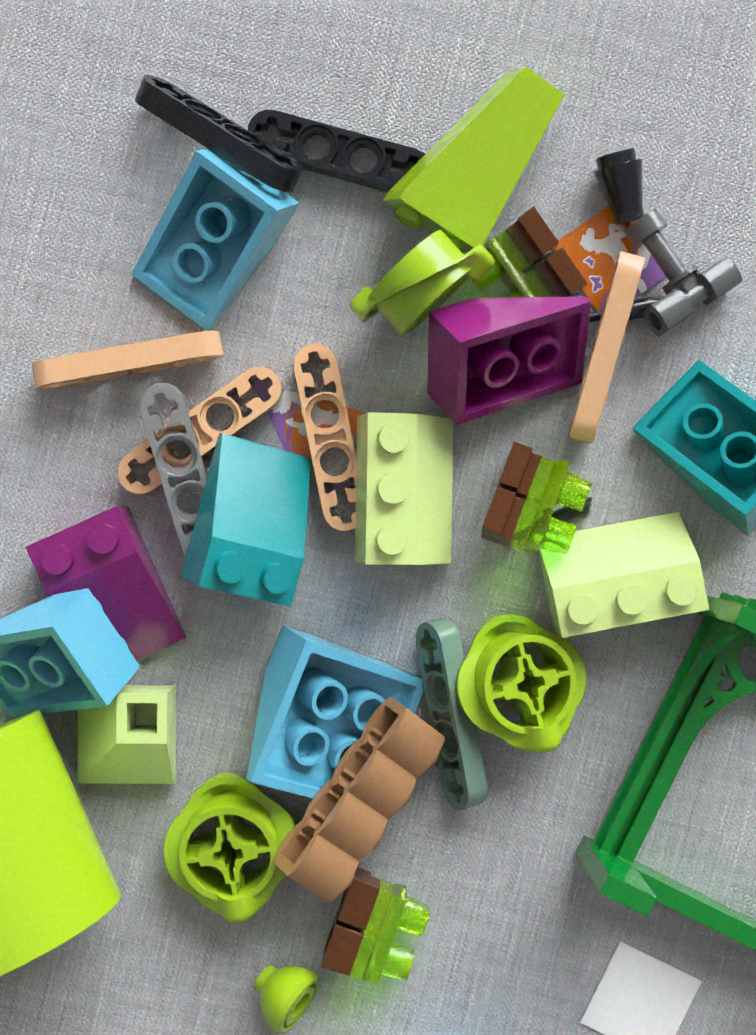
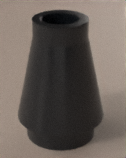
M634 148L597 158L598 171L594 172V175L614 215L616 225L638 220L644 215L642 159L636 158Z

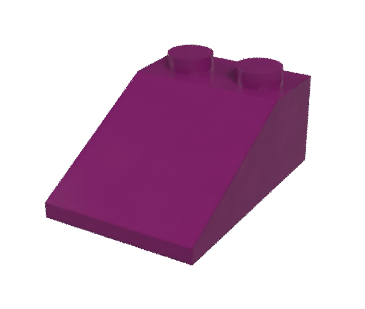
M586 296L472 298L429 311L427 394L455 425L582 384L591 301Z
M115 506L25 547L47 596L50 597L54 594L88 588L92 595L100 602L104 613L118 634L127 643L128 649L136 661L187 638L128 506Z

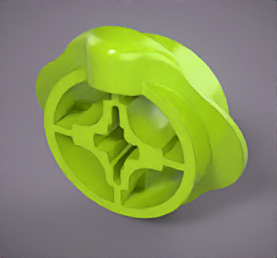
M438 230L404 256L381 279L374 289L365 286L351 299L349 306L362 322H366L380 312L403 337L427 319L429 311L438 309L469 277L476 281L484 277L494 267L495 260L482 244H479L464 255L442 230Z
M498 614L485 620L475 635L456 678L458 702L465 715L473 724L488 733L498 736L516 749L535 753L550 752L560 745L586 689L585 666L576 649L567 640L543 629L533 620L515 614ZM530 642L543 653L548 666L534 665L531 655L525 653L523 643ZM500 659V670L497 673V675L492 678L494 668ZM549 689L548 695L543 703L545 692ZM493 699L510 700L513 709L518 710L520 720L508 721L498 711Z
M221 772L212 776L197 788L183 811L170 825L164 843L165 864L175 883L197 898L205 907L228 922H243L251 918L269 901L276 887L286 877L273 860L281 843L296 825L289 812L280 803L263 793L255 784L236 773ZM218 816L219 822L215 832L205 834L204 839H193V832L201 823L209 818ZM239 817H243L251 821L257 827H250L243 824L240 821ZM226 834H227L228 841L231 842L232 848H233V849H239V850H238V853H237V856H236V859H235L234 850H231L230 844H229V843H224ZM270 852V857L259 869L244 875L243 870L247 861L258 859L259 853ZM208 866H213L219 869L222 872V874L214 871Z

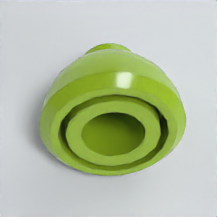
M272 964L266 966L259 974L253 989L259 993V1006L262 1016L275 1033L288 1031L308 1009L319 986L318 975L310 969L301 966L289 965L277 969Z

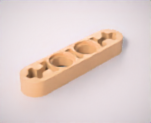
M622 251L619 252L568 433V438L589 444L593 443L641 277L645 257Z
M201 331L44 359L32 363L36 389L46 390L213 361L223 357V350L219 331Z
M310 344L303 347L297 353L294 360V374L322 513L325 521L332 528L339 531H349L356 528V512L351 514V522L347 524H342L340 516L332 517L330 507L336 506L338 502L336 490L326 494L324 489V483L339 484L349 478H353L355 488L344 489L347 501L349 503L356 502L357 458L338 364L334 353L328 347L321 344ZM317 354L320 362L328 361L329 368L324 369L322 372L323 385L325 388L330 384H334L335 393L320 392L306 398L305 389L315 390L312 374L308 372L303 373L301 366L308 364L310 355ZM329 401L337 407L339 419L334 426L320 428L313 423L311 410L316 403ZM338 448L346 453L349 465L343 474L331 476L322 470L320 459L322 454L328 449Z
M253 367L188 411L202 458L215 450L219 433L235 436L280 403L283 395V386L278 376L272 370L265 367ZM258 377L262 382L270 379L273 383L268 389L271 398L263 402L259 397H256L245 405L252 410V413L244 418L241 407L229 395L237 390L239 397L244 398L252 392L253 387L250 382L254 378ZM217 404L229 405L234 412L233 424L224 431L213 430L208 423L207 415L209 410ZM183 422L175 427L171 423L155 435L159 438L171 430H186ZM149 440L132 450L121 460L118 467V479L127 491L143 495L153 493L163 487L157 466L148 473L151 480L148 485L141 481L133 483L130 478L135 473L132 465L136 461L143 465L154 461ZM168 443L162 451L164 460L175 467L187 464L191 458V455L184 459L174 458L169 452Z

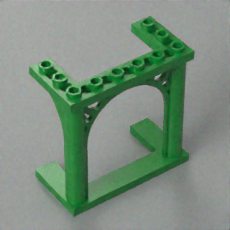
M721 592L719 598L707 596L710 610L696 612L704 617L594 839L584 835L575 853L600 894L646 917L649 916L657 901L756 951V920L634 860L698 732L725 705L740 697L756 692V680H748L742 674L738 664L739 653L744 647L753 646L756 648V600L752 598L748 600L738 595L732 596ZM724 665L727 674L734 681L729 690L717 689L718 684L726 678L720 675ZM710 696L712 700L705 705L708 697Z

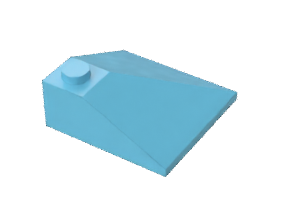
M283 625L264 673L246 779L252 783L313 799L321 787L332 779L334 771L345 752L354 742L361 738L368 720L387 698L391 697L415 714L424 692L422 677L324 638Z

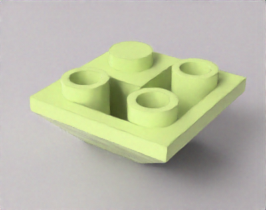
M125 685L107 707L77 710V783L175 784L176 685Z

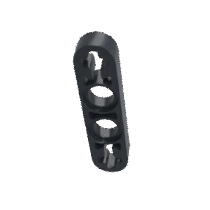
M152 75L143 76L135 97L138 105L267 186L289 193L294 190L303 170L302 165L298 161L176 85Z
M266 109L258 112L252 117L248 125V131L261 139L263 138L258 133L259 130L267 131L270 124L277 125L279 135L291 139L293 138L292 130L297 129L299 132L295 138L294 154L288 152L290 149L288 141L276 138L272 140L271 145L298 161L304 170L388 192L403 177L401 172L389 169V179L380 178L385 169V154L392 155L391 166L400 169H406L409 162L417 163L425 155L424 152L416 148L277 110ZM315 135L325 137L331 144L329 154L320 160H313L307 157L303 151L305 141ZM360 148L372 150L378 159L375 168L366 173L354 170L350 164L352 153Z

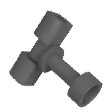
M653 209L626 228L624 234L634 248L645 245L670 281L662 287L666 296L642 312L649 328L659 337L692 315L694 307L702 302L705 305H709L740 284L743 279L736 265L727 257L700 273L696 265L686 270L661 234V231L667 227V223L658 210Z

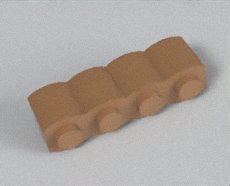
M391 697L387 698L368 720L361 738L354 742L345 752L334 771L332 779L325 783L316 793L304 814L303 820L287 834L278 848L273 862L290 879L327 902L331 903L351 885L359 861L380 843L388 819L408 803L416 779L435 764L440 755L445 736Z

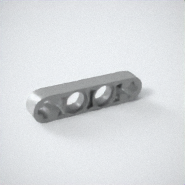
M156 383L148 387L143 393L140 402V413L182 552L186 558L194 525L185 530L183 524H195L198 511L193 513L183 511L179 508L176 499L181 490L188 487H194L203 492L207 473L185 398L174 385ZM164 393L167 400H176L177 406L171 408L170 413L173 427L183 422L186 430H171L159 438L156 437L154 430H164L160 413H151L148 406L155 404L156 394ZM180 440L189 445L192 455L187 464L175 467L169 465L164 460L162 451L167 443Z

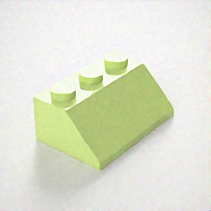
M367 412L357 416L355 562L365 565L451 564L453 421L450 418L413 413Z
M679 512L536 539L553 631L561 638L710 610L700 559Z

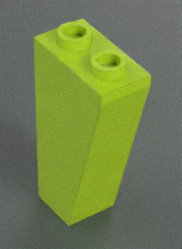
M527 66L506 73L387 192L383 202L396 209L393 216L408 227L419 230L422 226L431 233L442 230L461 252H469L479 244L484 245L565 94Z

